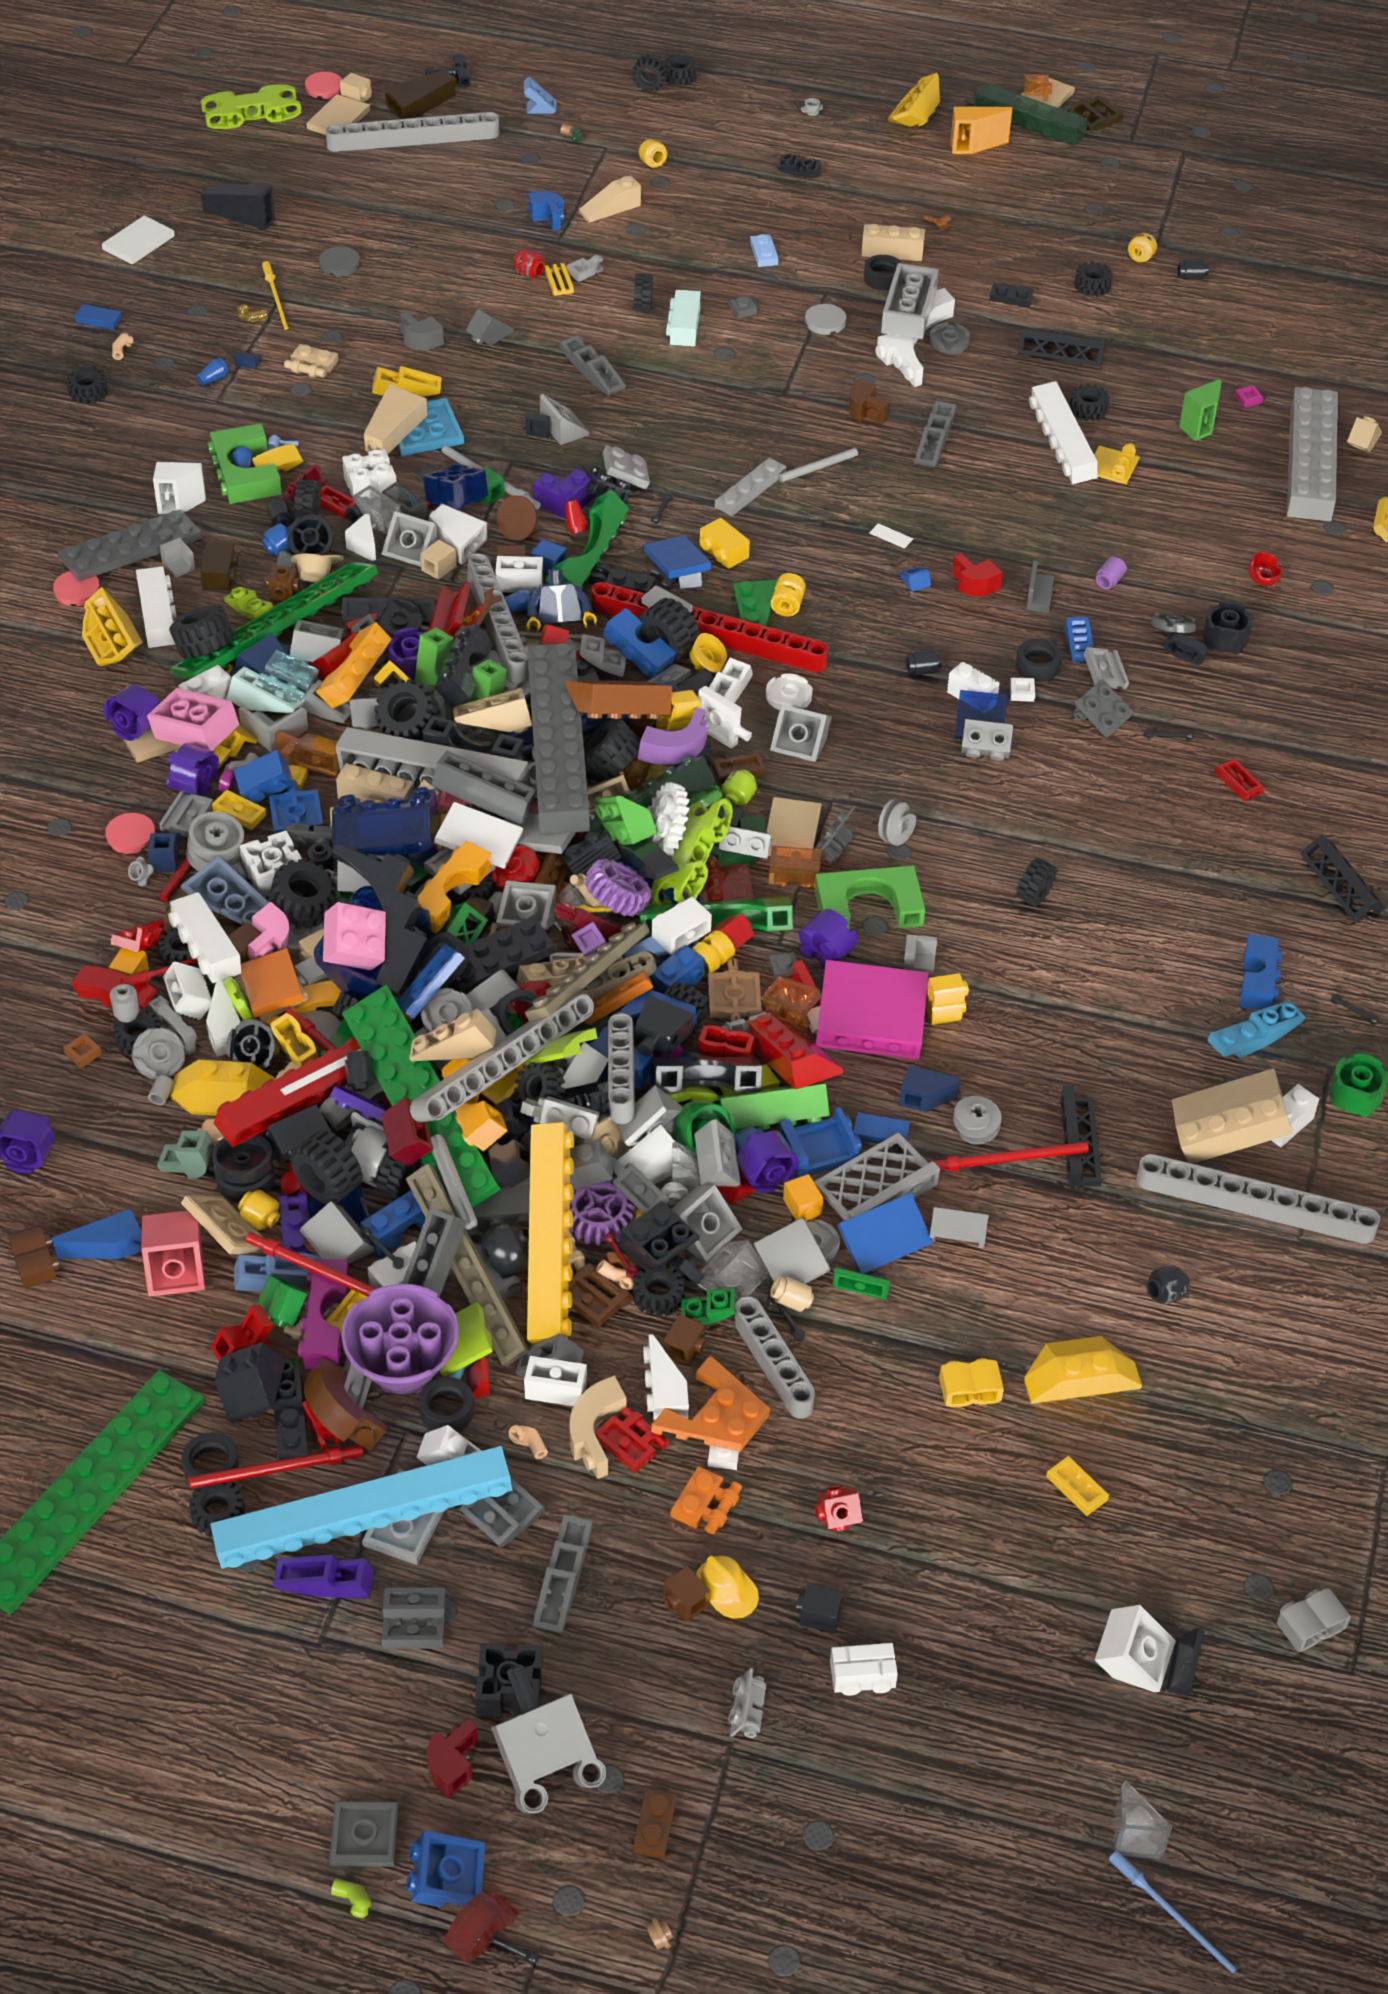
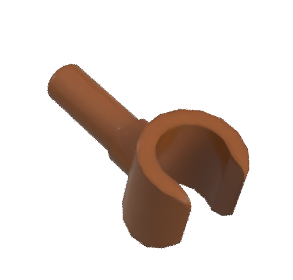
M948 215L942 218L924 216V220L936 224L939 230L951 227V225L947 224V221L951 220Z

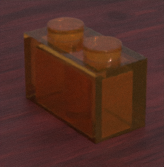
M306 733L295 742L293 765L338 777L340 767L335 748L338 741Z
M772 845L769 884L815 888L816 874H820L822 849Z

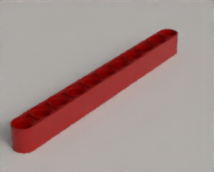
M605 582L596 583L591 588V606L595 612L614 617L627 608L639 619V616L649 609V607L642 604V597L646 593ZM692 606L690 614L695 618L694 620L698 624L700 634L708 633L715 636L725 648L812 672H822L827 668L828 645L822 641Z

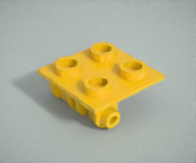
M1131 443L1126 444L1122 452L1098 446L1094 454L1097 460V477L1127 484L1140 459V456L1135 455V446Z

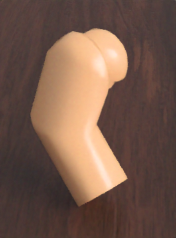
M128 333L120 334L112 344V354L116 360L123 358L124 345L130 347L131 343L133 344V337L129 336Z
M605 1260L598 1264L596 1268L598 1273L620 1286L623 1290L633 1289L634 1278L627 1277L625 1269L616 1268Z
M514 1425L509 1429L508 1436L513 1443L530 1447L536 1459H541L547 1455L548 1450L536 1429Z

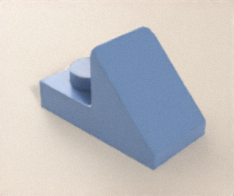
M530 76L524 80V94L530 99L527 102V113L554 114L557 111V100Z

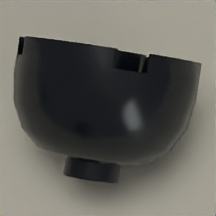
M314 514L296 518L290 525L288 531L289 545L296 555H327L334 542L333 531L329 523L320 516Z
M257 1019L241 1021L235 1029L229 1032L226 1041L229 1059H232L233 1062L252 1063L262 1070L271 1067L276 1062L281 1050V1045L275 1037L271 1025Z
M515 1221L499 1222L487 1229L481 1236L482 1251L487 1249L490 1256L486 1260L501 1275L505 1277L519 1276L528 1269L529 1229Z

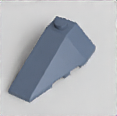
M219 856L181 885V888L188 895L199 892L210 910L242 925L246 922L252 925V916L269 903Z

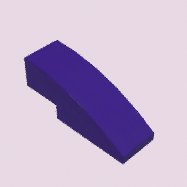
M334 1555L278 1559L273 1587L311 1596L369 1598L374 1570L366 1559L337 1561Z

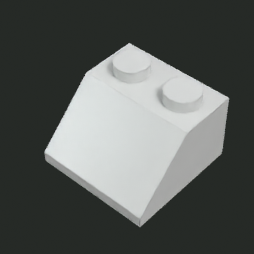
M1140 1605L1111 1609L1095 1661L1115 1679L1152 1692H1160L1176 1640Z

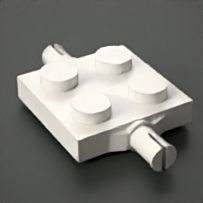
M707 686L699 689L698 698L701 702V708L706 710L704 720H708L706 726L709 727L708 735L731 749L738 744V736L748 741L752 733L740 725L742 708Z

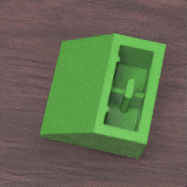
M1220 379L1185 393L1179 427L1194 441L1209 436L1213 432L1222 383Z
M622 796L597 797L594 799L596 804L595 810L603 822L604 832L608 834L614 845L635 844L658 833L649 809Z

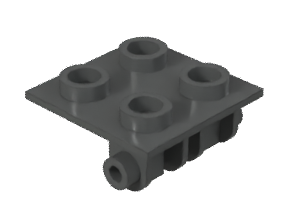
M1103 678L1074 703L1077 707L1074 713L1075 719L1080 721L1088 718L1105 738L1110 736L1134 714L1132 709Z
M855 806L848 813L843 811L835 823L831 825L825 836L814 848L817 854L811 860L812 862L817 857L826 866L833 865L836 862V859L853 838V831L848 827L845 828L843 824L855 809Z

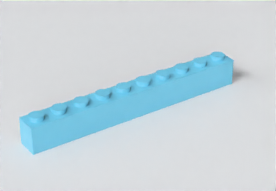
M502 1446L210 1524L221 1568H234L245 1562L268 1559L272 1555L286 1551L294 1552L312 1544H324L338 1537L354 1536L369 1528H383L390 1523L413 1520L420 1515L431 1512H443L450 1507L461 1504L469 1505L483 1498L499 1497L513 1490Z

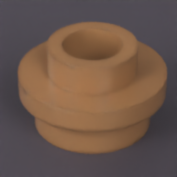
M657 1917L652 1918L653 1922L646 1925V1928L657 1950L664 1946L666 1949L670 1948L669 1940L674 1938L666 1920L664 1919L659 1922Z

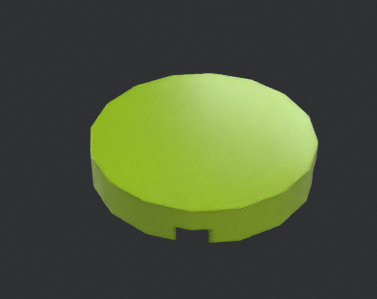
M231 976L223 980V985L243 1020L257 1019V1017H254L251 1006L237 981Z

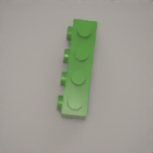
M821 1081L797 1090L792 1086L763 1089L761 1092L718 1096L717 1100L718 1105L725 1108L733 1116L736 1132L748 1126H754L755 1129L760 1128L761 1130L771 1128L770 1124L780 1123L789 1119L792 1125H796V1120L806 1119L807 1123L819 1122L823 1120L822 1116L830 1115L826 1084Z

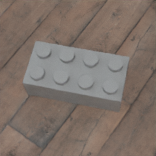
M898 263L883 310L881 333L905 336L912 339H923L937 292L939 269Z

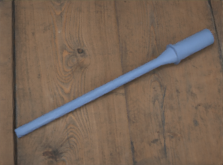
M1115 1851L1110 1856L1109 1861L1132 1882V1885L1135 1884L1144 1889L1232 1974L1235 1973L1237 1968L1149 1886L1143 1876V1872L1140 1873L1118 1851Z

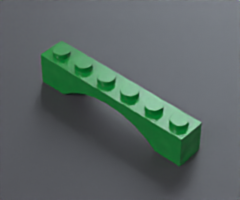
M612 489L599 496L589 510L590 534L582 554L579 557L567 558L552 568L562 569L563 582L572 581L574 585L583 589L582 584L590 577L594 565L600 562V555L608 549V542L616 536V529L626 520L625 515L629 508ZM548 575L547 578H546V581H547L548 583H550V582H549V575Z
M789 897L698 902L711 914V929L728 916L743 913L744 917L749 920L751 929L763 931L793 930L792 903ZM677 904L647 905L643 911H639V924L646 922L650 931L642 939L652 936V920L657 915L665 913Z

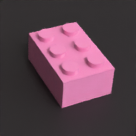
M179 688L172 691L147 715L155 739L178 745L189 743L212 751L239 726L232 701Z

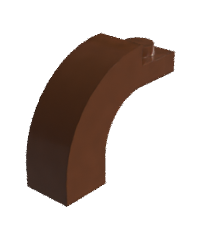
M322 1356L305 1379L304 1393L308 1405L318 1420L343 1442L350 1438L368 1451H371L385 1434L388 1425L352 1401L343 1384L346 1371Z

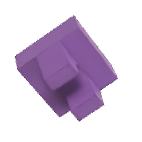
M594 922L571 935L583 956L596 953V949L606 943Z

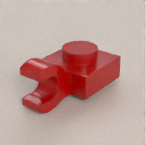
M302 1402L305 1420L315 1439L318 1440L320 1449L326 1450L325 1440L327 1438H333L337 1445L340 1444V1439L318 1420L308 1402Z

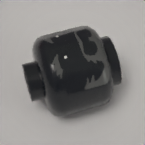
M1170 1265L1152 1271L1146 1284L1147 1292L1159 1304L1173 1303L1186 1297L1189 1289V1278L1178 1266Z

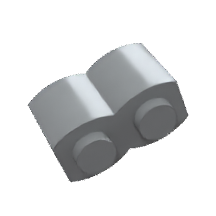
M1330 1588L1321 1591L1315 1589L1305 1596L1304 1601L1297 1603L1291 1601L1284 1605L1280 1610L1277 1625L1295 1649L1301 1652L1347 1628L1351 1616Z

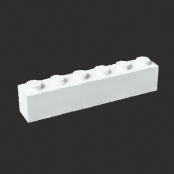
M1057 382L1032 387V396L1029 397L1030 407L1035 409L1037 421L1042 423L1044 435H1048L1050 447L1055 449L1057 461L1062 463L1064 475L1069 477L1072 484L1097 478V460Z

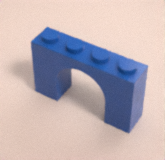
M649 990L629 1001L621 1011L616 1013H625L632 1018L633 1032L635 1034L637 1020L650 995L693 1013L692 1031L697 1026L695 1006L653 990ZM608 1025L601 1030L597 1039L588 1044L606 1058H608ZM634 1047L635 1088L641 1090L650 1080L651 1057H653V1054L649 1057L643 1056ZM608 1062L601 1075L608 1077Z

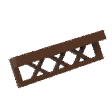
M576 833L562 854L535 851L539 858L540 866L537 875L530 883L556 885V898L568 872V868L562 861L561 855L565 854L568 847L580 843L581 839Z

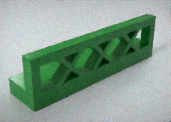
M463 902L452 907L449 920L436 935L450 932L456 937L462 936L463 942L469 945L477 940L488 919ZM468 915L478 921L473 931H467L465 920ZM450 983L442 984L439 989L448 988Z

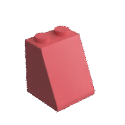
M188 1210L142 1216L141 1249L148 1297L205 1290L200 1223Z

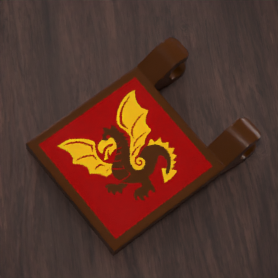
M494 587L485 592V603L471 610L470 604L472 602L466 603L462 622L458 630L463 626L469 627L474 623L479 626L491 606L502 600L501 595L494 597Z

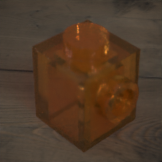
M637 752L634 759L619 773V776L624 775L628 786L641 790L654 774V763L637 759Z

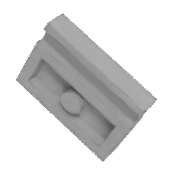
M1087 647L1084 657L1094 684L1096 685L1103 678L1111 688L1122 686V689H1126L1129 681L1118 651L1109 652L1108 649Z
M180 791L159 823L160 830L164 831L166 829L170 830V833H181V836L188 838L190 824L197 816L211 812L213 799L195 794L186 795L183 791Z

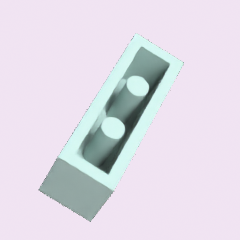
M676 290L675 298H671L666 336H670V345L695 346L700 314L701 291Z

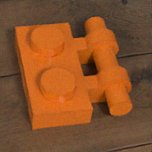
M698 1466L671 1509L670 1517L695 1529L698 1528L703 1520L707 1522L705 1530L709 1534L714 1535L718 1528L723 1527L727 1520L726 1515L730 1508L737 1504L739 1500L738 1494L742 1486L737 1482H732L728 1489H722L724 1485L723 1477ZM714 1500L720 1502L716 1509H710Z

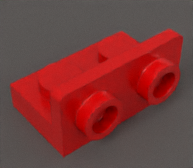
M159 919L143 925H134L130 929H123L112 934L111 944L136 952L158 946L160 936L162 934L165 935V921Z

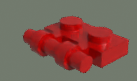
M626 1406L620 1413V1416L625 1419L623 1422L613 1415L594 1433L602 1447L636 1474L656 1456V1449L651 1445H657L660 1449L664 1450L670 1441L663 1436V1431L662 1435L651 1432L652 1426L644 1420L645 1417L638 1411L634 1412ZM637 1429L643 1434V1436L640 1437L633 1430Z

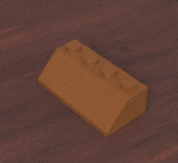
M566 680L565 682L577 711L587 713L588 718H602V714H607V718L620 719L622 714H627V718L641 719V714H646V718L661 719V715H671V685L645 681Z

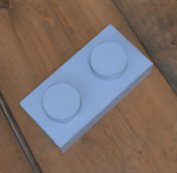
M764 234L750 236V244L758 267L778 265V255L771 236Z

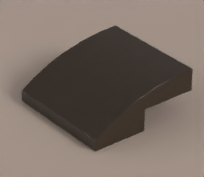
M1099 95L1087 103L1084 100H1080L1067 109L1071 116L1090 131L1104 129L1123 119L1122 113Z

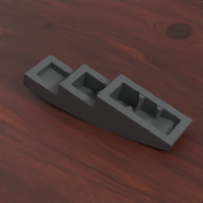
M579 335L560 342L559 348L585 378L607 396L626 389L625 383L605 356H599L591 345L586 346Z
M935 401L927 426L924 428L914 464L936 468L947 441L957 405Z
M568 1515L563 1516L550 1565L546 1569L532 1625L534 1628L563 1633L594 1525L593 1521Z

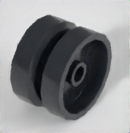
M256 1135L235 1147H232L223 1138L214 1146L212 1162L217 1190L224 1197L233 1201H241L243 1196L249 1191L263 1190L265 1193H268L274 1186L276 1177L270 1143L263 1136Z

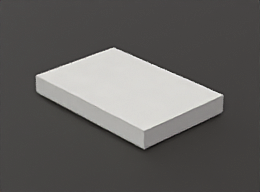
M143 216L103 242L102 248L114 256L134 264L175 236L174 230Z
M454 802L435 837L434 843L455 850L457 847L460 848L467 840L491 852V864L505 869L523 833V828Z

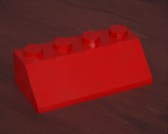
M763 1014L754 1020L748 1021L749 1034L755 1037L754 1051L795 1090L843 1074L842 1067L793 1025L773 1014Z

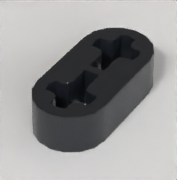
M1177 632L1170 634L1164 643V647L1169 654L1195 665L1203 663L1209 654V650L1204 643Z

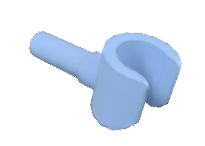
M272 435L269 437L267 450L269 451L288 444H295L298 447L299 443L298 441H284L278 436Z

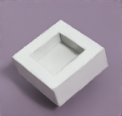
M1011 678V701H1034V678Z
M710 1445L708 1467L737 1470L739 1451Z

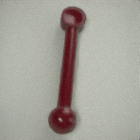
M607 1233L604 1240L612 1246L625 1266L626 1276L629 1278L636 1277L637 1268L629 1264L616 1244L615 1236L612 1233Z

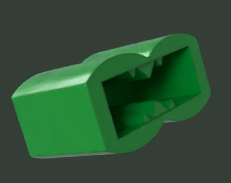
M269 1274L256 1305L261 1304L272 1323L286 1328L287 1323L295 1324L308 1293L287 1280Z

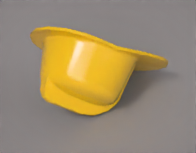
M708 633L700 634L690 651V659L696 670L706 668L711 672L718 673L722 670L727 658L726 649L721 641Z
M711 1555L707 1558V1562L703 1563L697 1570L696 1575L710 1590V1604L723 1616L733 1619L743 1618L750 1615L757 1607L759 1600L758 1589L734 1559L728 1556L713 1557Z

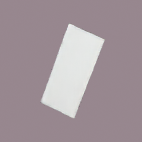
M879 523L869 532L902 548H905L913 540V538Z

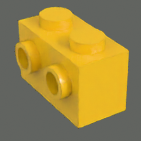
M722 518L700 528L699 543L701 548L728 569L749 558L750 540Z

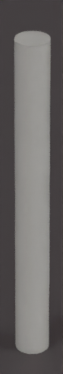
M852 448L779 474V479L781 482H785L858 456V451L856 448Z

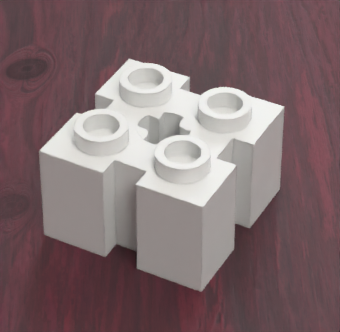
M385 449L370 451L368 456L363 457L360 454L342 457L344 479L347 487L350 488L352 499L358 501L361 496H366L372 501L371 498L379 497L380 500L397 497L396 475L392 465H390Z
M287 831L267 836L268 841L261 844L259 840H255L239 846L242 867L248 878L252 879L253 888L264 898L269 897L276 870H279L283 864L287 865L288 861L294 860V862H298V859H302L298 851H294V844Z

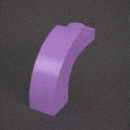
M696 707L689 725L679 731H663L647 726L640 742L637 759L667 765L686 762L696 757L703 750L707 739L709 727H706L708 720H704L706 710Z

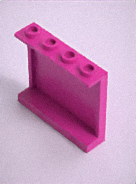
M826 960L816 1045L823 1048L919 1060L923 1037L928 972Z

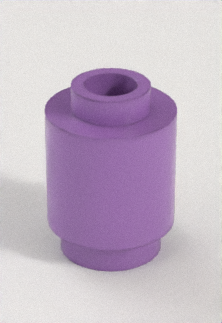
M1109 557L1096 574L1097 584L1103 589L1114 587L1127 571L1124 561L1118 557Z

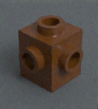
M273 565L271 574H267L266 588H269L271 601L283 602L299 591L300 578L297 577L296 568Z

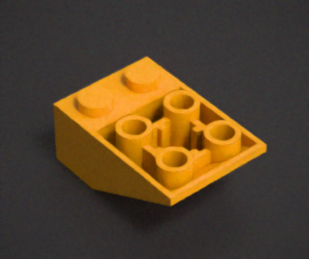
M954 107L950 140L952 154H973L1008 143L1012 107Z

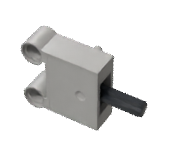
M518 1665L507 1670V1677L522 1714L492 1726L491 1729L516 1791L515 1804L517 1808L523 1813L528 1814L542 1811L547 1805L548 1794L544 1787L534 1784L533 1781L575 1762L576 1765L573 1768L572 1774L577 1785L583 1788H593L602 1784L606 1777V1769L603 1763L596 1758L572 1694L562 1696L539 1706L524 1666ZM587 1764H591L596 1770V1777L592 1782H587L583 1778V1768ZM530 1789L536 1791L539 1798L537 1805L533 1808L528 1807L524 1801V1796Z

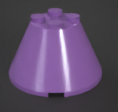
M413 1284L388 1285L369 1292L367 1298L359 1304L355 1303L351 1307L342 1327L343 1348L351 1364L362 1374L377 1383L384 1392L401 1395L420 1393L425 1385L450 1359L458 1342V1322L452 1307L441 1300L436 1292Z

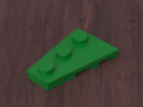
M777 580L733 583L739 619L768 626L772 608L771 599Z

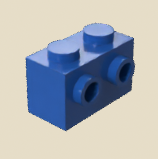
M277 750L234 770L240 794L253 803L262 801L269 795L283 791L294 784L288 761Z
M684 945L656 968V971L651 975L653 988L650 990L664 994L676 982H680L681 985L687 983L688 988L691 985L694 987L704 978V957L687 945Z

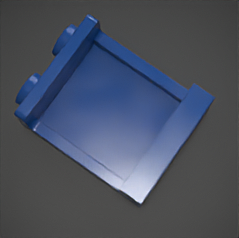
M841 1107L835 1108L833 1118L796 1128L793 1127L790 1119L780 1122L779 1132L795 1152L799 1161V1168L796 1172L797 1178L807 1174L814 1175L836 1169L859 1156V1151L862 1150L860 1138L858 1135L854 1136L851 1120L848 1115H844Z

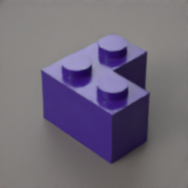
M575 469L564 480L545 472L532 484L533 498L541 503L540 508L566 519L565 502L577 499L578 504L583 509L595 497L594 494H590L589 490H587V484L592 482L593 478L588 473L579 469Z

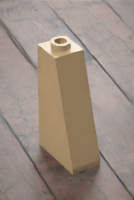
M390 384L364 432L365 451L385 449L387 454L390 453L428 416L426 398Z

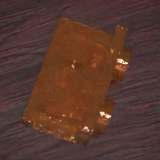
M778 976L761 999L767 1013H771L793 1025L808 1028L811 1022L807 1014L822 995L817 988Z

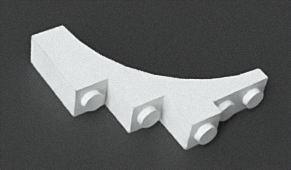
M945 288L936 292L926 330L940 321L953 317L955 299ZM889 334L879 336L875 349L877 357L886 366L894 364L914 387L922 385L923 366L918 361L913 349L918 338L912 339L910 337Z

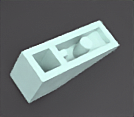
M243 667L232 677L226 698L239 707L244 706L247 710L293 713L305 703L304 698L246 667Z

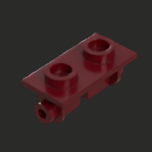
M317 464L310 465L303 472V476L300 475L288 484L287 491L282 496L294 501V497H296L295 490L300 479L319 481L320 485L324 484L327 479L320 476V466Z

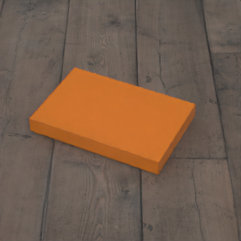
M287 948L240 964L242 980L255 1018L304 1001Z

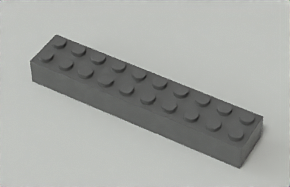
M575 643L527 646L540 834L590 831L581 712L577 711L565 685L566 680H578Z

